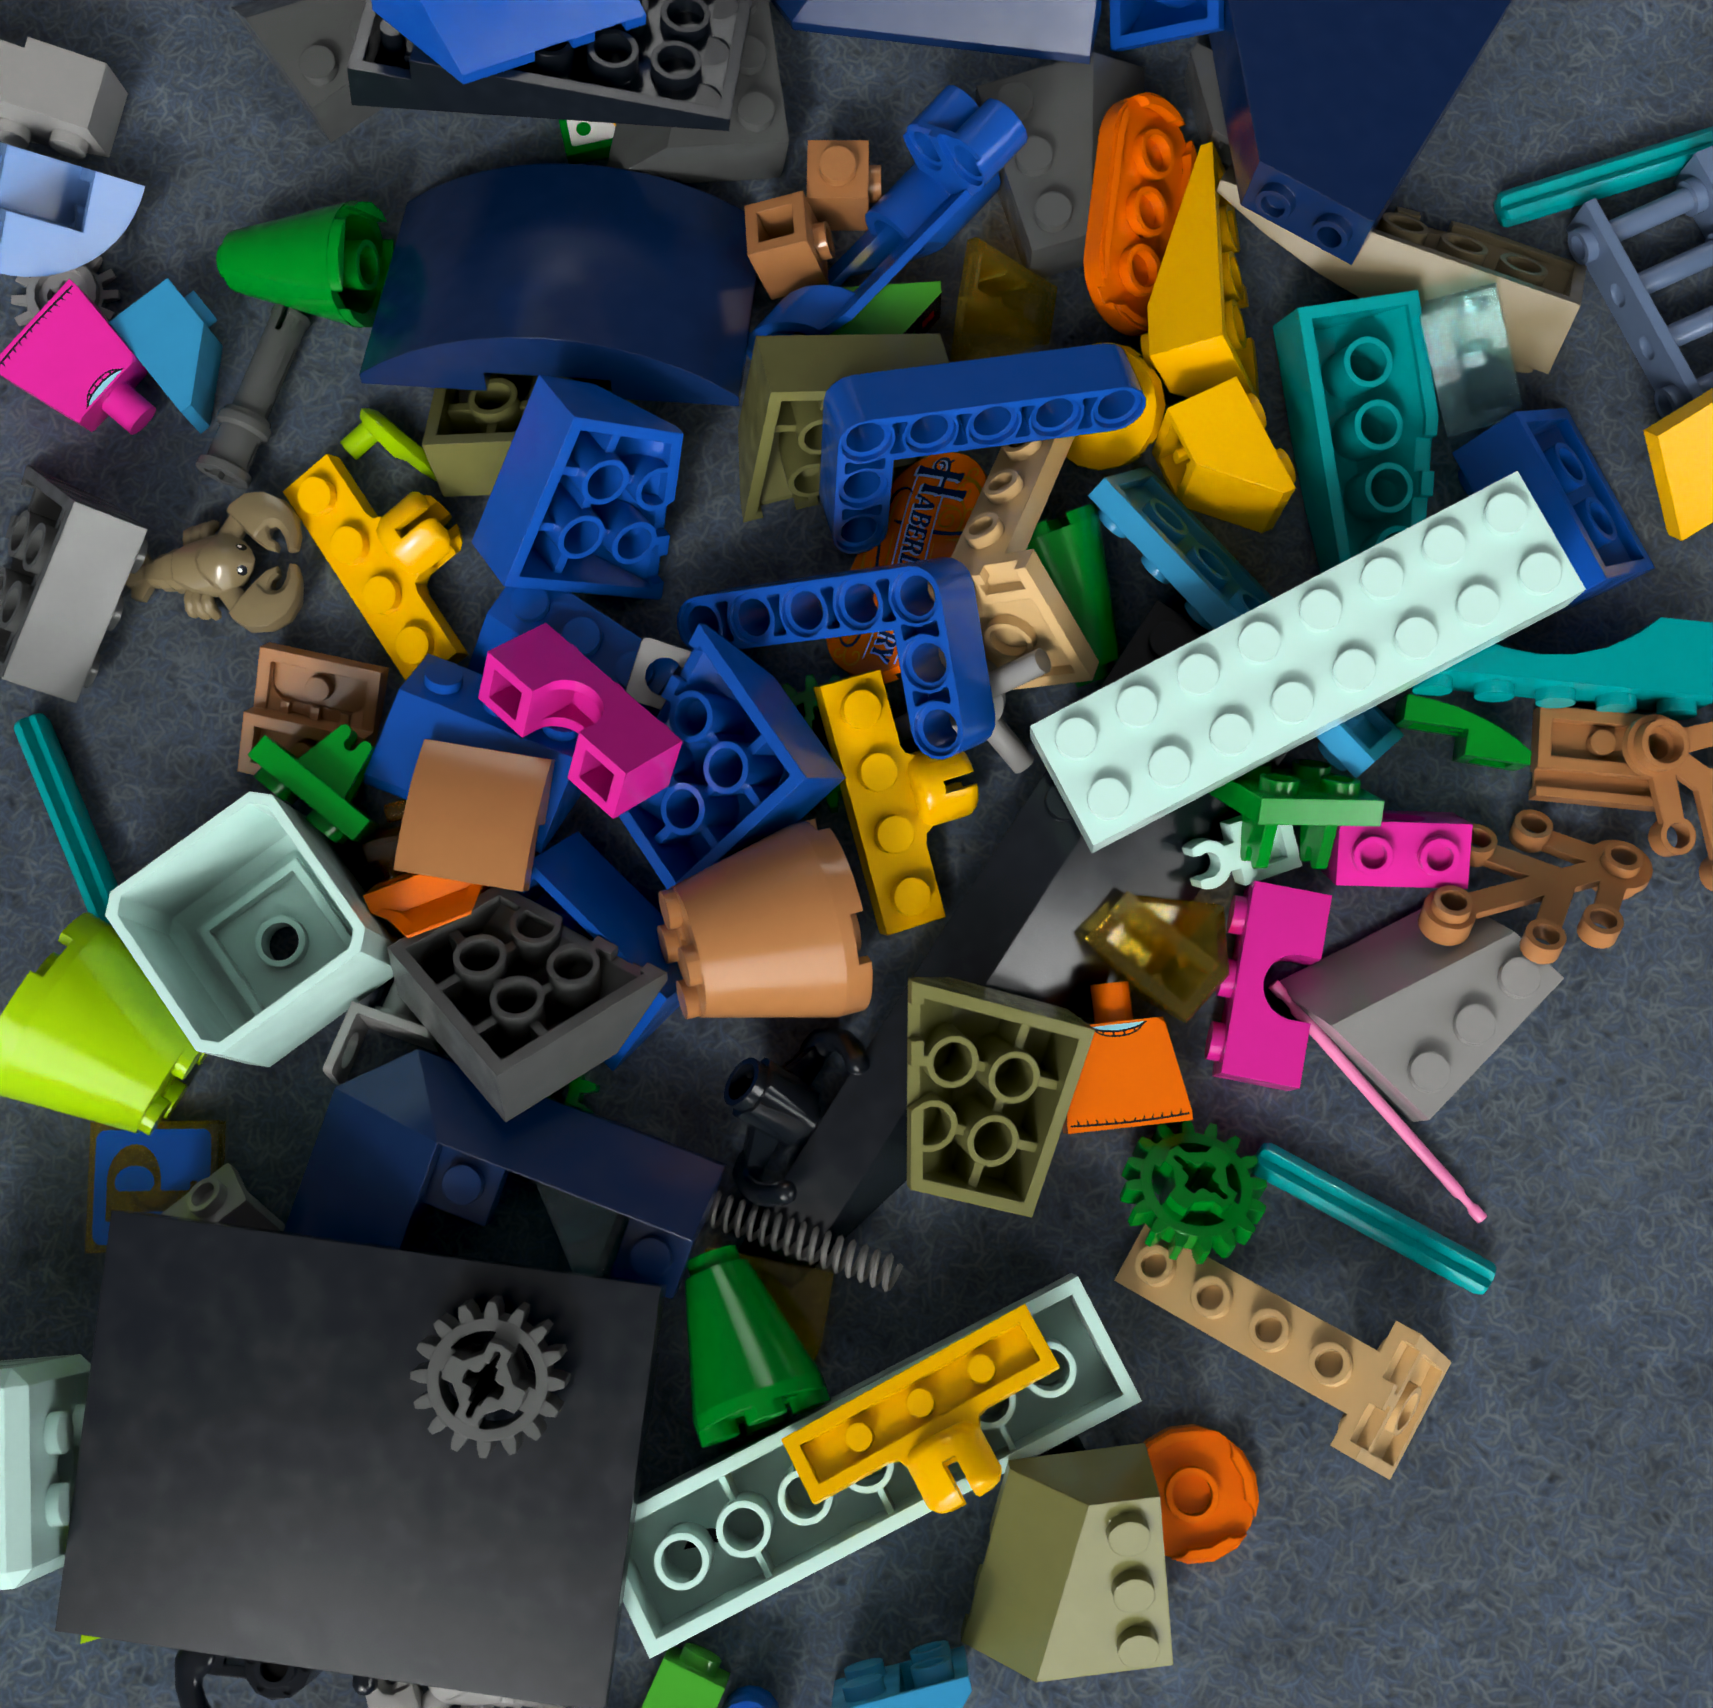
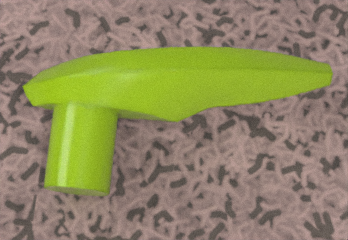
M361 408L359 417L362 422L340 441L343 448L355 460H358L373 445L379 442L393 457L407 461L418 471L437 481L424 449L379 411L371 408Z

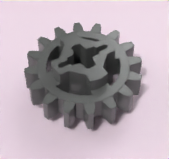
M495 1295L488 1301L484 1313H481L479 1306L472 1298L458 1307L459 1321L446 1312L433 1324L440 1338L426 1336L418 1344L416 1350L430 1361L418 1364L410 1372L411 1380L427 1384V1390L413 1403L415 1409L434 1408L437 1416L428 1427V1431L432 1435L442 1431L447 1426L454 1431L451 1442L452 1450L458 1452L469 1439L477 1441L479 1458H487L494 1450L497 1441L501 1440L509 1455L515 1454L523 1445V1432L528 1437L537 1441L548 1428L542 1415L556 1418L561 1411L564 1402L551 1391L564 1389L570 1382L571 1373L561 1369H554V1363L563 1357L567 1352L565 1344L548 1346L544 1337L553 1326L550 1319L538 1323L535 1327L527 1322L530 1314V1304L523 1302L512 1314L505 1313L503 1297ZM475 1332H496L491 1341L480 1345L470 1340H467L465 1343L458 1341ZM522 1346L529 1354L535 1372L528 1369L521 1349ZM500 1353L501 1356L496 1365L498 1371L495 1377L498 1385L492 1388L482 1399V1393L486 1387L484 1381L487 1375L483 1368ZM448 1382L453 1384L459 1404L453 1397ZM500 1409H505L513 1414L517 1410L522 1411L520 1414L509 1419L499 1421L486 1420L489 1413Z

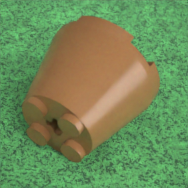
M815 819L790 824L671 886L669 889L659 891V904L665 924L657 926L658 940L665 962L667 964L677 962L683 980L676 981V990L680 1008L685 1019L695 1017L831 1018L864 1011L870 1004L873 987L872 961L868 955L858 957L862 940L856 913L863 911L858 889L847 858L835 834L830 828L818 830Z

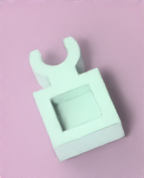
M1242 815L1219 822L1224 840L1217 842L1205 838H1196L1182 846L1183 854L1192 857L1201 856L1204 853L1209 855L1210 866L1208 870L1201 875L1190 878L1192 886L1202 889H1214L1221 886L1228 879L1231 871L1234 882L1246 886L1254 880L1261 881L1302 866L1292 825L1277 826L1267 868H1252L1251 861H1242L1240 858Z

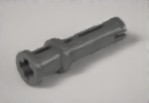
M275 304L271 309V316L233 403L224 405L216 415V421L220 425L207 454L199 455L195 463L196 468L208 477L238 489H248L251 484L252 477L248 474L260 444L269 442L272 435L270 430L271 424L267 420L303 336L311 324L305 315L290 307L285 316L286 308L280 304Z

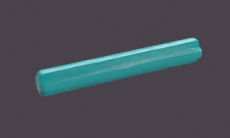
M1713 126L1501 191L1493 202V209L1498 223L1502 227H1512L1583 205L1593 198L1599 200L1679 175L1695 153L1713 145Z
M43 713L32 714L22 718L14 724V732L87 911L111 924L105 913L110 891L115 889L118 884L52 723Z
M1263 1143L1256 1152L1255 1156L1259 1161L1252 1173L1257 1177L1266 1180L1268 1183L1473 1294L1483 1295L1490 1287L1496 1273V1266L1488 1259L1273 1143Z

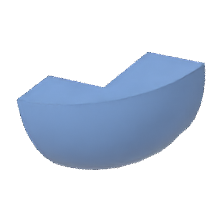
M0 142V274L20 277L49 276L64 273L91 262L109 249L125 232L140 205L145 186Z

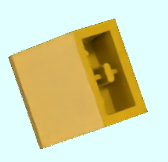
M1237 376L1167 408L1152 454L1172 493L1188 509L1259 533H1264L1274 527L1296 489L1294 485L1296 473L1288 454L1282 448H1274L1264 429L1267 426V420L1260 401L1253 393H1245Z

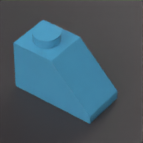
M166 278L109 321V323L178 410L201 434L211 425L223 345L209 329L218 320L194 290L183 297L169 278Z

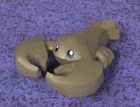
M266 492L244 493L229 504L226 510L229 515L218 534H215L219 529V521L216 520L203 522L183 531V547L161 554L154 560L147 552L141 568L135 574L130 573L125 586L131 589V598L144 603L148 602L155 588L163 589L166 592L184 594L185 611L188 616L195 619L199 617L202 620L212 618L217 621L222 618V612L215 602V597H219L229 610L232 619L251 633L276 632L292 623L303 606L304 580L301 569L298 565L289 563L287 577L283 586L279 590H275L276 583L282 577L279 566H275L266 570L244 591L243 588L248 584L254 573L256 559L252 549L243 541V538L247 533L265 549L280 553L281 547L273 538L274 532L280 529L285 537L288 552H300L303 539L301 519L285 500Z

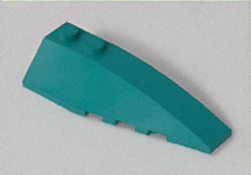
M1418 290L1299 307L1273 325L1292 447L1304 506L1321 573L1426 519L1428 498L1433 496L1435 471H1430L1432 438L1437 437L1439 415Z

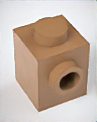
M808 140L806 198L817 221H827L831 231H867L865 214L870 210V203H876L882 197V165H870L869 140Z
M803 191L744 206L747 256L771 300L786 297L790 292L805 286L829 285L827 260L835 258L832 233L827 221H817Z

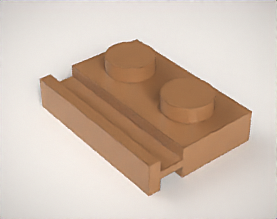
M1537 707L1533 710L1532 756L1530 763V772H1533L1532 789L1529 790L1528 800L1655 812L1647 778L1633 772L1628 766L1622 750L1623 736L1628 726L1636 719L1647 715L1599 712L1569 707ZM1649 738V750L1653 757H1655L1656 746Z

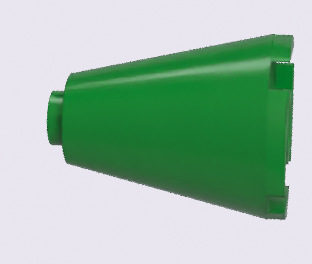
M351 200L232 230L225 236L223 243L217 250L216 263L221 277L225 279L229 288L234 292L274 304L284 305L288 308L290 307L352 327H373L395 245L393 239L382 238L377 222H387L383 212L372 202Z
M1095 503L1066 512L1067 517L1061 520L1056 518L1037 523L1026 549L1035 550L1099 661L1093 680L1076 682L1077 688L1107 677L1111 672L1108 663L1120 658L1101 521Z

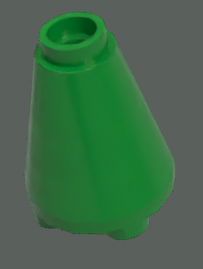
M736 1245L716 1248L690 1259L687 1265L690 1277L685 1281L693 1422L701 1447H709L738 1436L740 1434L738 1426L743 1424L747 1436L756 1435L785 1423L783 1414L787 1412L789 1407H791L793 1415L829 1403L831 1398L821 1371L747 1259L740 1258Z

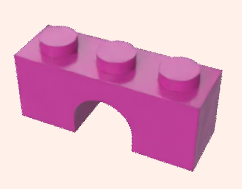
M544 623L487 652L478 699L522 738L540 728L549 726L564 727L578 733L567 778L612 819L669 786L682 740L666 724L653 716L631 697L621 685L608 677L586 658L577 647L569 643L550 625Z
M1254 880L1244 889L1243 896H1233L1227 920V933L1237 934L1232 959H1222L1216 982V996L1226 997L1222 1021L1211 1022L1205 1045V1059L1214 1061L1212 1076L1284 1091L1300 1089L1311 1023L1287 1019L1277 1014L1266 1000L1264 979L1273 963L1292 962L1309 966L1322 959L1332 895Z

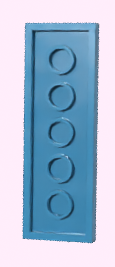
M1148 466L1104 477L1088 495L1100 508L1098 515L1104 526L1120 538L1127 537L1143 554L1141 562L1146 570L1158 581L1164 584L1171 583L1187 600L1184 605L1188 614L1207 630L1216 629L1273 599ZM1374 706L1317 736L1320 740L1318 748L1332 766L1340 771L1348 770L1355 778H1358L1398 742L1404 734L1377 706Z

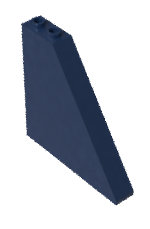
M1224 0V31L1209 33L1213 50V59L1240 205L1352 265L1492 39L1512 0Z

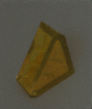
M978 237L967 239L950 363L1015 355L1036 345L1049 344L1058 287Z
M1127 891L1085 938L1092 949L1123 981H1129V987L1142 1000L1186 1024L1230 975L1224 907L1219 904L1139 896Z

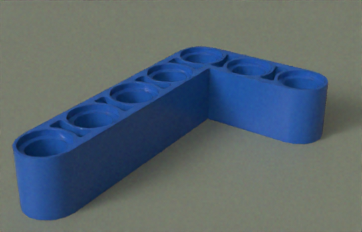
M1102 343L856 374L836 381L826 391L823 401L819 495L834 545L842 552L860 554L870 551L885 539L888 531L894 460L1115 431L1134 423L1145 409L1146 397L1125 351L1118 345Z
M940 557L732 587L690 598L679 609L677 629L682 641L691 650H693V647L688 643L699 623L708 625L738 649L894 630L911 733L915 744L922 753L930 758L940 760L952 757L984 743L991 737L995 728V709L974 583L968 569L963 563L954 558ZM928 581L933 586L935 602L930 598ZM872 590L876 594L878 600V608L874 603ZM819 600H820L821 605H822V607H823V613H822L821 608H820V605H819ZM939 648L946 658V668L941 663ZM950 714L956 721L958 727L957 732L953 729L951 725Z

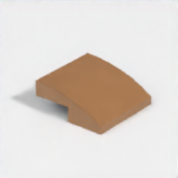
M272 642L260 646L254 706L243 712L237 772L255 775L261 768L259 764L248 756V753L264 735L278 742L299 758L339 726L347 724L358 734V740L351 751L356 749L363 741L369 742L374 747L382 716L389 668ZM364 781L361 787L359 788L355 798H358L362 795Z
M424 739L406 800L393 870L520 892L528 891L539 825H544L546 822L555 760Z

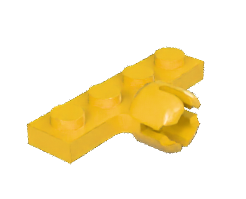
M330 454L324 455L283 491L405 681L428 653L456 664L468 655V652L429 595L427 588L430 576L459 553L463 543V535L457 524L449 530L444 527L452 516L440 502L431 495L410 492L387 513L379 517L341 459Z
M880 669L813 687L832 759L846 777L839 785L879 933L888 936L946 917L926 844L927 833L933 826L972 814L977 807L979 800L977 783L963 787L961 782L944 785L943 782L974 772L967 754L961 752L940 760L930 758L922 753L921 750L905 753L899 742Z
M1023 1304L781 1440L813 1504H819L890 1463L901 1462L908 1468L924 1502L930 1510L940 1514L953 1512L967 1503L948 1466L958 1461L973 1492L979 1497L992 1490L1001 1480V1465L981 1429L980 1417L988 1408L1060 1369V1366L1026 1304Z

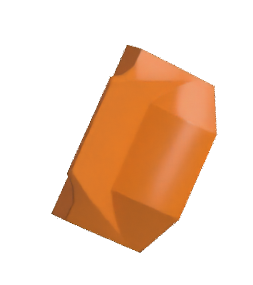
M406 872L375 884L363 897L371 914L387 919L404 936L411 938L471 915L479 895L487 891L489 886Z

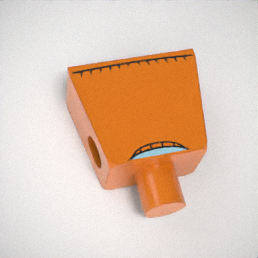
M1129 981L1091 985L1090 992L1094 1024H1090V1026L1095 1029V1033L1062 1128L1063 1133L1074 1134L1193 1120L1190 1101L1163 1016L1133 1020Z

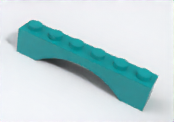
M1661 617L1612 646L1577 654H1536L1494 644L1413 686L1412 692L1420 696H1443L1450 694L1453 690L1473 692L1474 699L1481 702H1504L1514 697L1534 698L1535 705L1542 708H1565L1573 706L1575 703L1596 705V711L1630 713L1636 709L1655 710L1656 714L1669 717L1672 720L1690 719L1697 716V710L1713 703V622Z

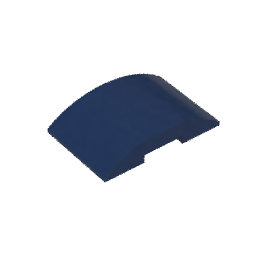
M544 163L509 166L453 179L429 189L407 202L359 373L361 383L487 391L491 373L534 376L540 374L552 377L611 380L612 393L628 400L739 406L758 277L747 256L745 211L709 193L679 182L641 172L585 164Z

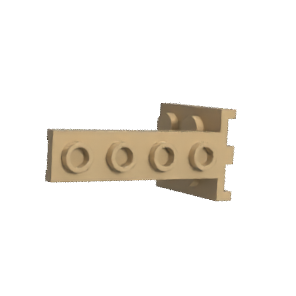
M1075 436L1003 445L951 558L963 563L971 574L975 588L986 659L1000 667L1037 648L1043 649L1050 659V672L1013 690L1092 681L1099 664L1096 655L1035 550H1026ZM928 581V592L930 598L935 602V592L933 586Z
M1145 1223L1114 1281L1343 1412L1337 1433L1330 1446L1390 1480L1441 1384L1451 1361L1422 1334L1398 1321L1394 1323L1388 1337L1383 1340L1376 1350L1209 1257L1206 1258L1204 1264H1196L1191 1249L1183 1248L1178 1258L1172 1260L1168 1254L1170 1243L1163 1239L1151 1247L1144 1243L1150 1231V1228Z

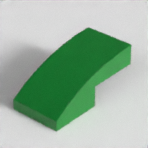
M1410 694L1396 702L1393 724L1397 728L1455 737L1453 762L1509 771H1517L1531 763V750L1499 726L1474 713L1431 698Z

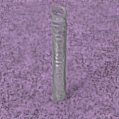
M721 1190L716 1192L706 1222L709 1220L712 1229L721 1225L724 1233H728L734 1228L736 1238L743 1236L745 1233L748 1242L758 1238L761 1247L766 1246L770 1242L772 1250L777 1251L783 1246L785 1256L792 1254L794 1250L797 1260H801L807 1255L810 1265L815 1264L820 1259L822 1270L832 1264V1269L837 1274L845 1267L847 1279L853 1277L857 1272L858 1281L862 1283L870 1275L869 1282L871 1287L878 1286L882 1281L884 1292L892 1289L903 1268L901 1263L897 1264L889 1280L894 1259L891 1252L887 1254L877 1275L881 1257V1250L878 1248L874 1251L864 1271L869 1251L867 1243L862 1246L852 1266L857 1244L855 1239L850 1241L839 1263L844 1242L843 1234L838 1236L827 1258L832 1236L830 1230L825 1232L823 1244L814 1255L820 1230L818 1225L813 1227L809 1247L807 1246L802 1250L807 1228L806 1221L800 1225L797 1241L789 1247L795 1223L794 1217L788 1220L784 1240L782 1238L777 1242L783 1217L781 1212L776 1215L772 1234L765 1237L766 1226L771 1212L769 1208L764 1210L759 1231L757 1230L752 1234L758 1205L756 1204L752 1205L750 1213L740 1229L743 1211L746 1206L745 1199L740 1200L736 1213L728 1225L729 1213L734 1201L733 1194L728 1196L725 1206L715 1222L718 1204L722 1196Z

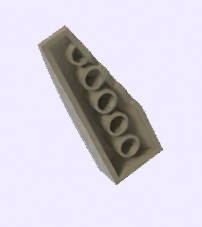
M1231 163L1220 179L1217 192L1269 238L1320 275L1359 298L1418 290L1424 329L1426 331L1439 335L1440 341L1452 349L1472 352L1476 348L1498 356L1499 362L1511 370L1531 373L1535 369L1549 374L1581 306L1587 266L1580 265L1572 260L1455 221H1451L1447 232L1430 228L1419 221L1421 218L1420 212L1397 206L1394 213L1387 212L1382 215L1357 258L1350 265L1241 206L1233 163Z

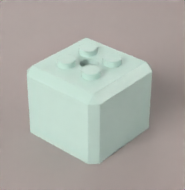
M251 791L246 793L110 891L105 916L196 1051L263 1067L274 1065L345 1013L352 1001L360 1002L394 977L387 946L399 940L384 918L370 913L363 897L366 892L327 836L307 821L305 815L272 794ZM283 927H293L299 938L296 951L285 960H275L270 952L272 936Z
M81 1354L0 1361V1590L15 1589L64 1567L91 1363Z

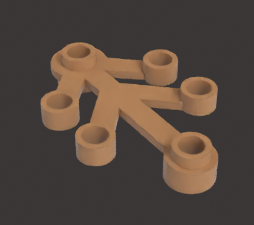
M1652 714L1640 717L1633 721L1626 729L1622 741L1624 758L1633 772L1648 780L1657 821L1652 824L1648 833L1650 847L1656 854L1662 857H1672L1690 852L1695 845L1696 831L1692 823L1684 818L1677 783L1679 781L1693 791L1708 856L1700 864L1699 877L1704 887L1713 892V768H1708L1689 754V752L1713 746V718L1708 723L1683 727L1677 721L1663 715ZM1649 738L1656 746L1655 757H1653L1649 750ZM1669 827H1672L1677 834V844L1675 847L1667 839Z
M1531 809L1523 810L1515 816L1509 831L1510 842L1521 851L1528 853L1542 851L1575 865L1561 868L1497 845V836L1491 829L1481 824H1473L1471 843L1481 848L1471 845L1470 867L1483 866L1518 880L1469 893L1458 886H1442L1427 895L1418 917V926L1424 936L1437 944L1454 946L1467 940L1476 919L1541 902L1536 919L1528 923L1519 946L1522 954L1530 961L1537 964H1551L1559 958L1566 943L1567 937L1562 926L1575 892L1590 888L1596 892L1594 903L1586 907L1577 925L1578 936L1591 947L1609 948L1615 944L1624 926L1623 916L1619 912L1622 901L1646 888L1652 877L1653 867L1648 856L1631 843L1620 840H1603L1592 845L1553 831V823L1544 813ZM1594 923L1601 924L1605 926L1607 929L1600 928L1596 926ZM1536 938L1543 939L1550 945L1543 944L1536 940Z

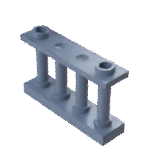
M1713 145L1692 156L1673 181L1676 191L1609 221L1597 199L1593 198L1582 205L1566 228L1570 253L1578 264L1587 266L1591 277L1655 391L1654 402L1661 418L1666 417L1713 388V371L1695 378L1679 349L1680 346L1713 332V305L1666 325L1649 295L1713 266ZM1682 214L1694 218L1705 238V243L1637 273L1621 244L1622 241Z

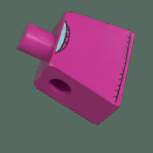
M70 279L0 353V375L90 432L95 431L110 416L128 433L134 435L140 432L155 415L156 407L134 389L147 375L148 371L110 325L109 320L95 303Z

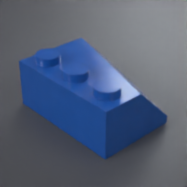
M371 0L372 10L463 85L534 62L535 51L568 41L573 48L594 42L595 31L620 23L626 31L645 25L647 16L639 0Z
M539 374L472 539V544L502 585L506 587L659 600L662 598L664 584L658 576L660 557L668 554L670 539L669 533L664 529L667 505L675 500L683 432L677 426L596 384Z
M700 623L688 643L693 647V650L680 675H671L661 694L666 701L657 719L666 724L682 740L670 784L665 789L619 815V818L666 889L790 824L797 823L846 778L777 679L708 625Z

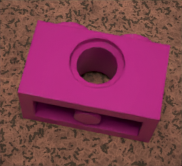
M1383 810L1381 826H1338L1328 867L1321 869V872L1335 885L1440 888L1446 885H1454L1468 889L1473 824L1453 812Z

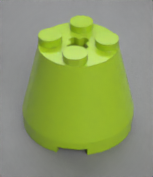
M85 912L73 920L61 932L58 942L67 946L60 955L56 952L51 953L35 973L30 970L0 1015V1096L137 1134L142 1131L150 1136L163 1118L168 1119L187 1091L188 1085L182 1083L179 1079L184 1080L194 1065H201L208 1054L194 1049L113 926L94 914Z

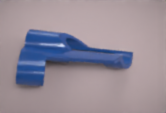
M947 85L907 126V131L902 136L915 163L865 214L868 230L828 270L829 285L805 286L790 292L749 333L747 347L749 358L752 359L756 336L793 335L795 332L805 335H829L851 321L908 262L933 254L945 247L999 191L1001 184L999 171L1027 143L1026 129L1014 111L1001 101L992 98L987 99L979 107L961 88ZM872 272L854 292L840 287L849 276Z

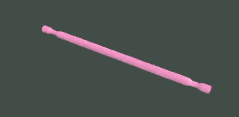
M1279 980L1274 981L1268 987L1270 991L1288 1006L1291 1014L1297 1021L1311 1023L1310 1036L1452 1196L1462 1202L1467 1208L1468 1214L1476 1223L1486 1219L1487 1214L1482 1208L1472 1202L1458 1181L1338 1046L1292 1000L1283 984Z

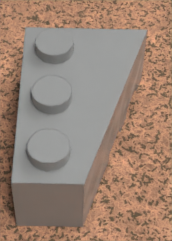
M27 37L25 47L0 39V141L20 148L28 147L30 142L47 145L58 153L75 159L85 158L86 153L109 158L128 92L108 64L31 37Z

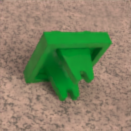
M347 724L339 726L299 758L266 735L248 753V756L261 766L254 777L283 801L287 800L293 805L300 798L312 807L313 810L305 819L333 842H339L341 845H344L350 838L352 841L364 845L380 827L377 822L352 803L364 781V775L375 747L369 742L363 741L356 749L351 751L358 740V734Z
M1295 759L1292 761L1291 768H1272V763L1267 762L1209 792L1210 795L1242 814L1240 858L1242 861H1251L1252 868L1268 867L1278 825H1301L1300 860L1302 862H1311L1313 869H1326L1338 826H1381L1385 800L1360 788L1361 780L1351 776L1334 774L1331 772V764L1312 759Z

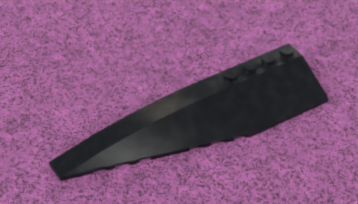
M1157 600L1100 689L1205 635L1209 631ZM1286 753L1269 761L1272 763V768L1279 766ZM1046 770L913 977H951L1063 1007L1080 1018L1092 1006L1090 986L1118 982L1179 924L1201 888L1191 885L1190 878L1201 875L1208 870L1210 866L1209 855L1207 853L1196 857L1183 854L1182 846L1196 838H1205L1217 842L1224 840L1219 822L1242 814L1207 793L1091 853L1048 770ZM908 985L866 1049L870 1068L862 1075H849L783 1180H790L797 1188L795 1201L782 1206L765 1207V1209L769 1208L771 1211L765 1237L772 1234L776 1215L781 1212L783 1217L777 1242L782 1238L784 1240L788 1220L794 1217L795 1223L789 1247L797 1241L800 1225L806 1221L807 1228L802 1250L807 1246L809 1247L813 1227L818 1225L820 1230L814 1255L823 1244L825 1232L830 1230L832 1236L827 1252L828 1255L838 1236L843 1234L845 1239L907 1181ZM764 1211L753 1226L752 1234L757 1230L759 1231ZM746 1237L738 1250L740 1256L789 1289H792L820 1262L819 1259L815 1264L810 1265L807 1255L805 1258L797 1260L795 1250L792 1254L785 1256L783 1246L779 1250L773 1251L770 1242L766 1246L761 1247L758 1238L748 1242Z

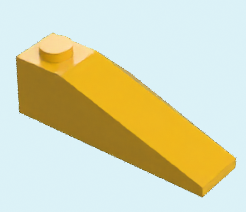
M1209 142L1200 146L1147 305L1148 333L1141 335V351L1143 359L1149 368L1153 367L1154 370L1158 371L1169 393L1190 398L1237 376L1245 393H1253L1260 401L1255 343L1251 337L1246 338L1245 325L1240 310L1241 308L1249 307L1247 289L1242 282L1239 265L1234 255L1241 250L1235 207L1217 192L1220 179L1226 171L1213 142Z

